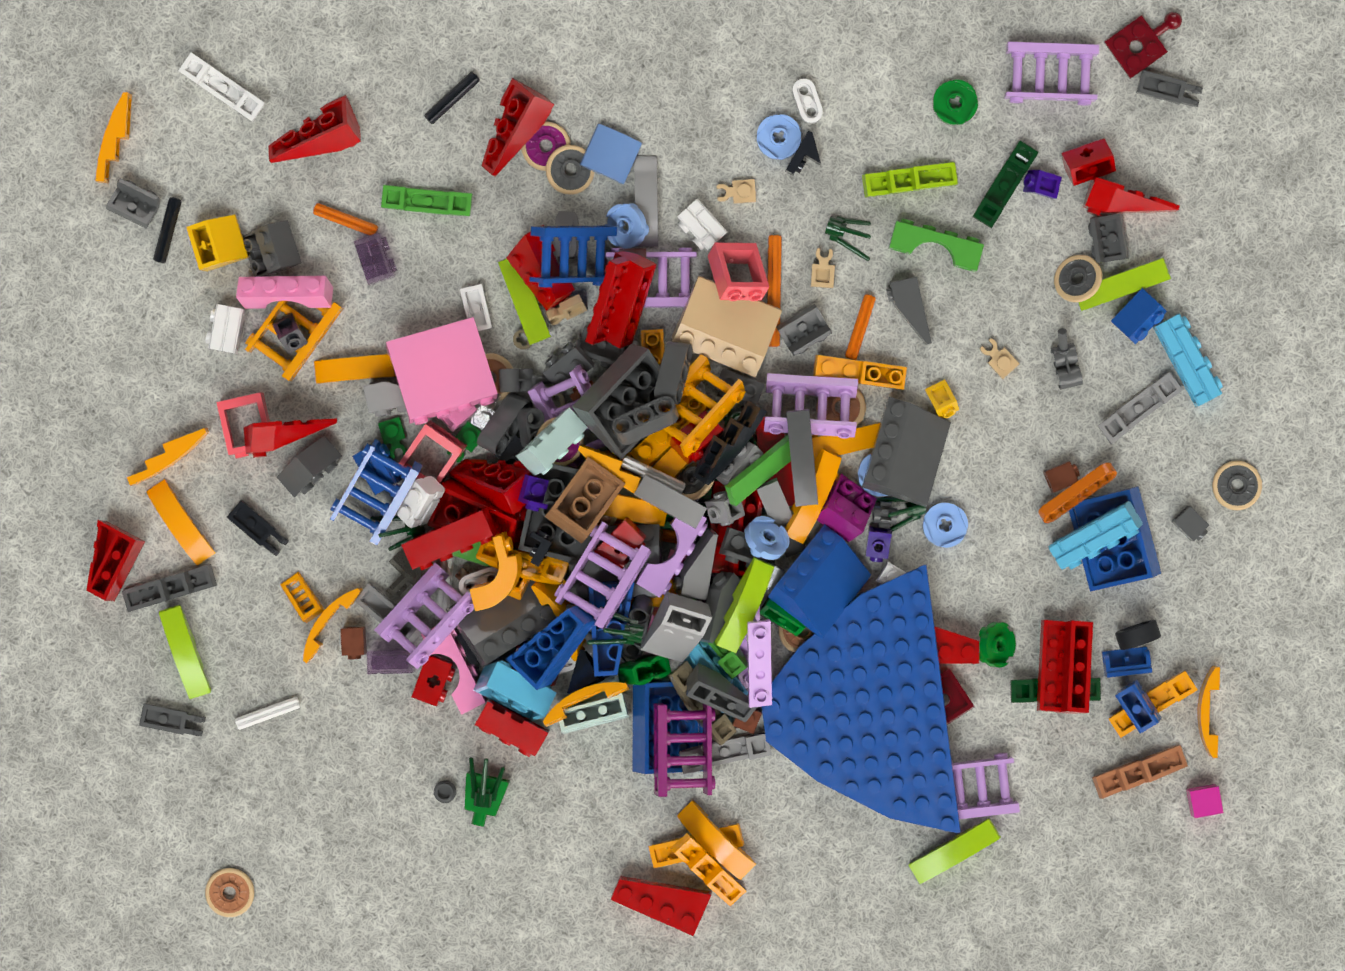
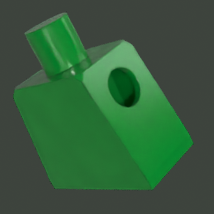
M470 771L467 772L464 809L474 812L471 824L484 827L487 815H497L510 780H501L496 801H492L491 807H477L473 805L474 799L471 798ZM475 773L476 787H481L482 774ZM487 775L486 787L491 788L492 792L497 777Z

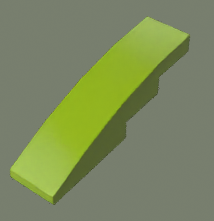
M955 162L862 175L865 198L958 185Z
M1164 258L1103 279L1098 291L1091 298L1078 302L1081 311L1140 291L1142 288L1145 289L1170 280L1171 276Z
M507 259L498 262L530 346L550 338L551 335L536 296Z
M755 557L752 559L732 594L734 600L723 618L725 624L715 640L717 646L737 653L747 634V622L753 621L773 573L774 565Z
M181 605L159 611L168 644L189 700L211 693L209 682L203 670L202 660L196 648L194 636Z
M988 818L957 834L949 841L912 861L908 866L919 884H922L996 842L1001 836L991 819Z

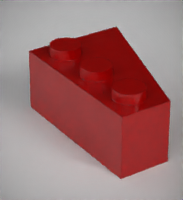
M531 232L525 234L506 257L546 311L563 302L575 290L572 283H552V287H539V283L529 282L530 277H541L542 241H540L539 236H531ZM552 244L550 276H559L560 265L553 252L556 250Z
M98 520L97 537L93 546L95 548L93 562L90 564L86 591L105 601L115 602L145 541L108 521Z
M935 627L939 664H979L978 640Z
M490 699L475 723V726L479 727L480 730L489 735H495L502 743L518 747V751L527 757L531 755L536 756L549 733V730Z

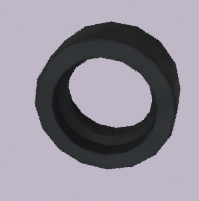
M1149 620L1121 629L1115 633L1120 650H1126L1155 641L1161 637V633L1156 620Z

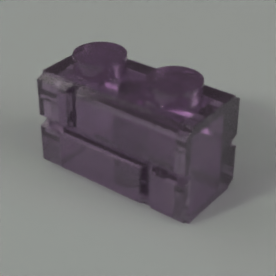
M376 233L354 241L368 285L395 277L394 272L397 271L394 259H389L387 250H390L387 237L382 238L380 233Z
M406 649L367 651V674L414 673L415 667L406 660L410 655Z

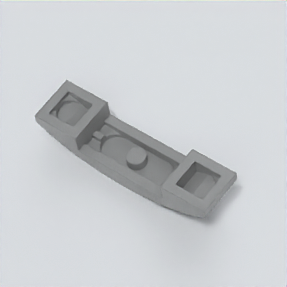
M636 156L634 160L635 204L644 214L646 224L649 226V233L637 247L658 246L657 156Z
M1168 372L1098 425V428L1110 444H1112L1160 406L1183 391V389L1171 373Z
M765 733L729 738L722 746L715 741L712 742V766L772 755L770 744L766 742ZM703 744L679 751V755L703 756ZM682 765L683 774L702 771L703 765Z

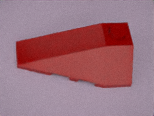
M514 78L510 81L501 99L500 105L505 107L501 119H495L494 126H497L496 138L489 140L481 165L495 177L543 126L554 106V103L544 95Z
M344 95L321 107L320 110L323 114L313 121L307 117L303 120L304 124L298 132L289 130L268 146L269 161L275 163L338 152L361 142L360 126L347 96Z
M1098 177L1090 181L1083 208H1087V213L1095 216H1100V213L1176 212L1180 208V205L1150 196L1149 199L1145 198V194L1137 190L1124 191L1125 186Z
M337 418L307 420L306 422L294 420L284 422V424H282V421L249 424L243 427L246 454H253V458L267 457L266 453L336 424Z
M464 459L449 472L450 476L492 505L512 515L519 512L526 505L518 501L525 474L533 476L521 461H515L514 464H506L504 460H499L497 464L488 463L487 460Z
M449 479L441 483L445 488V492L431 515L428 526L439 529V527L455 520L458 521L464 516L488 507L499 531L498 533L507 532L508 537L513 539L518 522L517 517L498 509L456 480Z

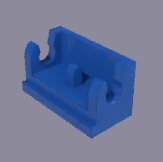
M1147 647L1102 652L1104 676L1107 678L1152 673L1150 651Z

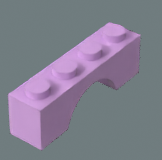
M674 517L670 523L677 537V545L673 555L668 560L659 564L646 563L635 583L659 598L662 594L665 595L666 591L668 592L672 586V583L669 582L672 576H677L684 566L681 563L684 556H690L696 544L693 541L696 536L701 537L707 528V524H705L707 518L702 517L698 526L694 529Z

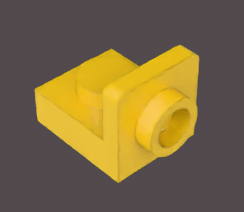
M945 379L925 389L937 416L949 418L959 410L957 400Z

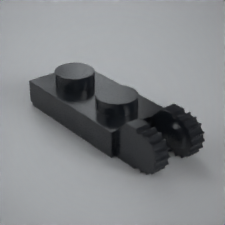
M240 500L226 517L258 545L265 547L275 556L280 552L275 546L267 542V539L272 535L279 543L285 546L289 542L276 531L274 526L243 500Z

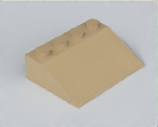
M698 275L672 334V342L690 343L694 353L702 354L718 363L756 377L765 358L782 309L759 300H720L715 282Z

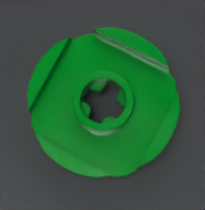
M953 80L941 84L933 96V111L939 120L948 125H962L968 122L975 115L978 108V100L974 88L963 80ZM959 97L961 107L956 106L955 109L952 108L949 99Z
M992 622L980 629L979 660L982 663L997 668L1007 666L1009 662L1006 661L1009 657H1013L1016 648L1015 635L1013 631H1009L1008 624Z

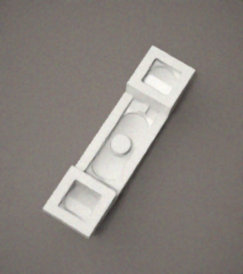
M192 52L178 70L252 122L265 105L262 100L236 84Z

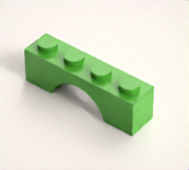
M901 219V222H895L888 249L910 255L916 247L923 243H938L949 251L954 267L976 272L984 244H980V239L967 236L965 240L958 238V233L945 230L943 234L936 232V228L933 226L923 225L921 228L914 226L913 221Z

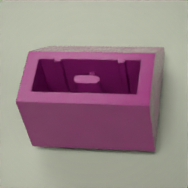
M840 474L832 485L817 521L823 525L825 524L844 540L850 542L864 532L877 498L867 493L843 474Z

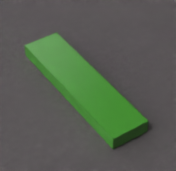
M789 435L785 436L725 485L730 504L737 506L791 461Z

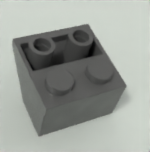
M288 220L266 224L243 236L254 277L269 276L302 263Z

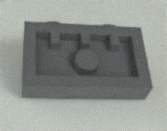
M727 527L719 554L725 555L726 561L738 564L739 560L746 562L745 567L748 568L754 556L751 554L750 547L746 542L745 533Z

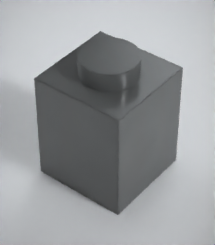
M1186 506L1171 521L1190 541H1195L1196 539L1199 541L1208 532L1206 528L1209 524L1191 506Z

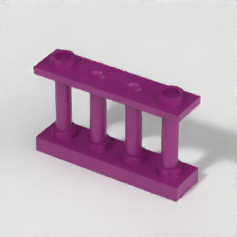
M663 703L654 704V795L667 797V791H670L671 788L702 787L704 794L712 795V789H715L716 785L715 776H712V721H715L714 708L702 703L703 710L670 711V709H667V705ZM703 719V733L670 734L669 731L667 732V722H670V720ZM703 742V756H670V754H667V745H670V743ZM676 765H703V778L670 779V777H667V768Z

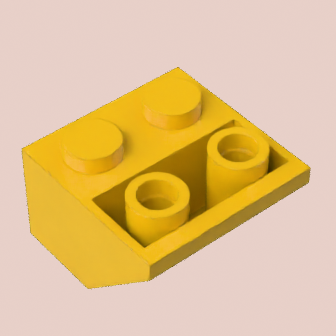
M236 215L208 219L186 227L199 270L208 272L249 258Z

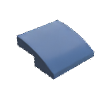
M597 124L580 165L620 184H624L642 143L609 127Z

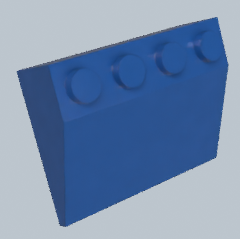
M1139 486L1085 499L1069 510L1073 528L1076 530L1130 501L1143 524L1138 529L1139 533L1129 539L1124 536L1118 539L1120 543L1113 548L1108 549L1105 546L1100 549L1101 553L1090 560L1088 557L1082 559L1090 592L1149 579L1162 574Z
M824 524L776 584L768 598L822 639L843 613L844 608L850 604L871 577V574L844 539Z
M650 681L644 685H633L632 772L654 774V704L663 703L667 705V709H670V711H689L675 690L672 681ZM670 720V722H667V732L669 731L670 734L703 733V728L696 720ZM698 742L670 743V745H667V754H670V756H680L679 751L698 746ZM682 765L667 768V773L683 772Z

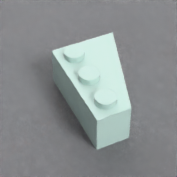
M569 407L562 411L516 457L533 476L539 473L544 475L553 467L552 463L557 458L560 460L569 452L567 448L572 443L574 445L577 444L585 436L583 432L588 427Z
M611 675L600 683L619 682L618 675ZM605 691L574 704L564 709L567 718L559 721L561 732L566 734L628 718L629 714L624 694L620 693L612 698H608Z

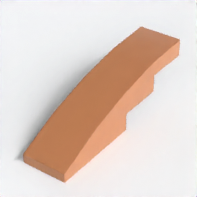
M1177 745L1092 777L1099 798L1104 799L1120 791H1127L1143 783L1157 780L1188 765L1181 746Z

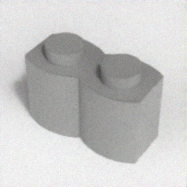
M559 211L556 216L555 226H579V220L575 212ZM556 237L554 241L555 254L557 258H560V241ZM572 237V241L569 242V259H574L577 254L578 244L575 237Z

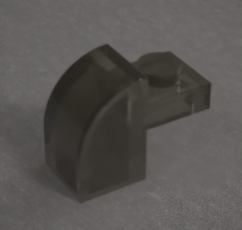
M403 548L389 561L401 576L386 592L391 597L396 594L400 597L409 588L408 582L414 586L423 575V570L421 571L420 567L412 570Z

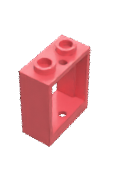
M714 243L708 254V260L719 299L761 301L769 289V284L757 244ZM726 264H748L753 282H731Z
M262 392L216 402L228 455H235L236 459L249 456V454H246L245 446L235 448L226 410L257 403L261 422H270L264 393Z
M430 420L423 426L399 464L404 467H412L408 464V461L427 435L452 453V456L436 478L441 484L467 445ZM419 472L416 479H424L426 476Z

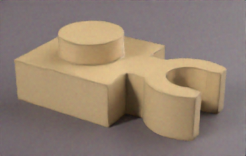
M755 179L732 181V187H728L725 184L717 185V189H724L726 191L724 197H717L719 202H724L729 197H733L734 204L756 202Z
M817 248L815 255L819 264H812L811 287L833 288L835 265H828L833 256L832 249H829L828 257L823 258L820 256V248Z
M577 294L567 297L563 302L559 303L560 307L550 309L545 313L553 326L560 323L562 319L566 318L569 320L587 311L580 295Z
M990 338L988 341L992 344V350L987 351L982 346L980 351L992 358L987 363L1004 379L1019 363L1005 347L999 351L996 341Z

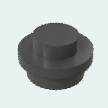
M440 781L434 788V796L441 803H449L456 796V787L450 781Z

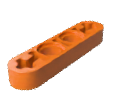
M1108 462L1098 466L1043 505L1038 511L1043 522L1050 523L1055 521L1112 481L1117 475L1113 465Z

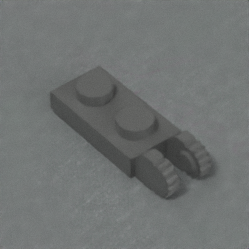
M1143 70L1136 93L1179 105L1184 104L1198 107V101L1185 98L1183 94L1185 90L1194 94H1202L1203 88L1187 84V81Z
M144 703L139 726L181 735L185 733L202 736V730L187 728L186 724L187 720L204 723L206 717L189 714V712Z

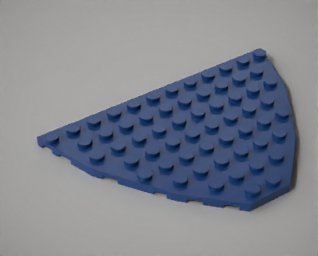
M924 564L860 594L844 608L843 613L822 639L814 634L797 649L772 681V705L762 706L766 742L817 782L890 819L947 832L960 833L927 564Z

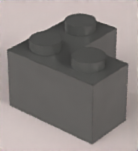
M323 436L295 456L276 478L293 497H296L301 492L305 495L314 487L313 484H316L324 477L322 473L326 471L329 474L338 466L336 462L342 455Z

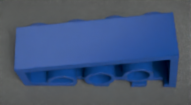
M605 581L600 583L606 585L609 588L613 587L616 589L620 581ZM635 581L616 611L626 617L629 615ZM589 587L590 603L597 608L600 606L605 607L608 602L606 596ZM612 617L606 628L624 630V625H627V622ZM595 624L591 628L592 640L624 639L623 635L603 632ZM592 644L594 677L618 675L623 644Z
M578 606L568 608L548 624L545 629L538 632L534 638L522 645L518 651L505 660L536 690L549 686L597 620L594 619L593 615Z

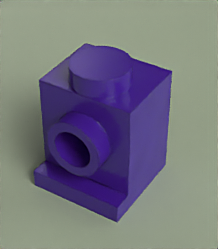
M868 527L865 555L870 557V561L883 562V559H888L892 537L891 529ZM881 544L883 547L881 550H878L874 546Z

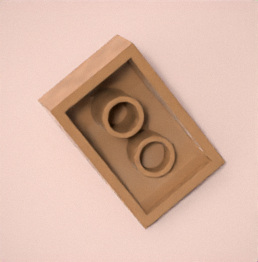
M588 457L545 517L577 541L583 543L625 483Z

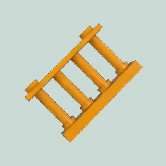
M279 301L257 333H252L245 342L247 344L245 350L252 353L256 348L283 367L284 373L282 377L292 382L344 309L334 302L331 308H316L324 316L318 324L317 322H311L287 305L288 301ZM281 311L286 315L292 313L297 322L306 328L310 334L307 339L308 343L295 351L297 355L293 360H287L260 341L267 330L277 335L272 324Z
M702 354L690 365L680 404H675L678 414L696 425V427L689 435H686L673 425L663 429L682 442L680 447L686 458L692 452L698 450L705 437L730 409L743 399L746 393L743 382L740 379L731 386L711 373L709 360ZM702 380H707L726 393L718 403L696 389V386ZM687 396H692L711 409L703 419L681 405Z

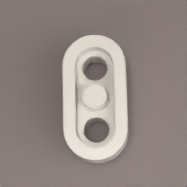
M800 79L793 86V96L802 120L813 124L821 119L823 109L813 82L808 79ZM801 87L808 89L806 95L800 94L799 90ZM813 108L816 114L809 116L807 110Z
M489 567L464 576L459 582L460 594L464 596L468 591L466 589L468 585L474 586L486 583L488 578H495L499 569Z

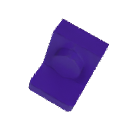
M1028 170L1023 181V192L1057 199L1062 177L1042 170Z
M525 474L518 501L526 504L525 508L529 510L539 511V508L547 509L548 505L543 503L549 480Z

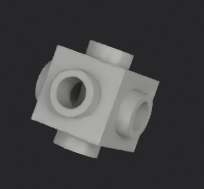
M726 491L713 494V498L705 502L711 523H721V526H726L745 516L742 502L737 506L730 504Z

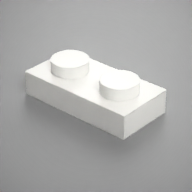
M479 284L460 289L466 318L474 317L478 332L492 329L483 285Z

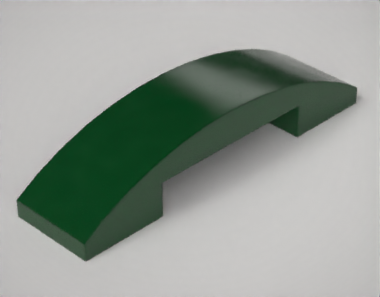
M1019 141L972 217L992 229L1039 152Z
M1038 678L1010 680L1011 703L1037 701ZM1091 678L1090 701H1101L1100 678Z

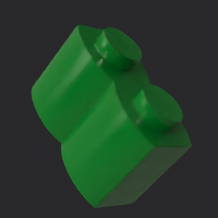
M642 655L635 661H626L619 665V682L626 683L627 685H644L653 678H663L671 672L669 659L659 655Z

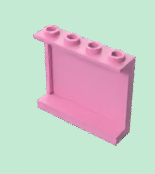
M474 317L386 342V349L388 355H390L406 407L409 424L414 422L415 425L428 422V418L437 416V419L449 416L452 411L459 410V412L471 410L473 405L481 404V406L492 404L494 402L493 399H497L498 393Z

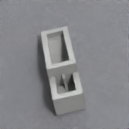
M644 475L634 493L635 496L696 529L707 510L704 506L647 475Z
M369 583L355 600L358 605L379 623L396 606L394 602ZM407 622L400 630L413 644L422 634L410 622Z

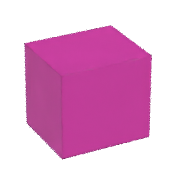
M1216 784L1186 789L1190 814L1193 818L1224 813L1219 786Z

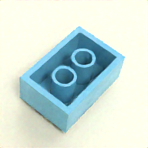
M497 661L484 666L473 691L531 721L546 717L557 693L551 690L550 685L536 690L519 672L511 669L512 665L505 661Z

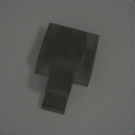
M498 394L497 399H493L494 402L486 406L479 404L470 423L483 430L495 413V408L501 395Z

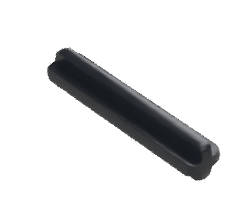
M470 72L424 115L428 122L434 124L480 81L478 76L474 72Z
M170 197L168 200L153 257L155 262H166L182 203L180 199Z

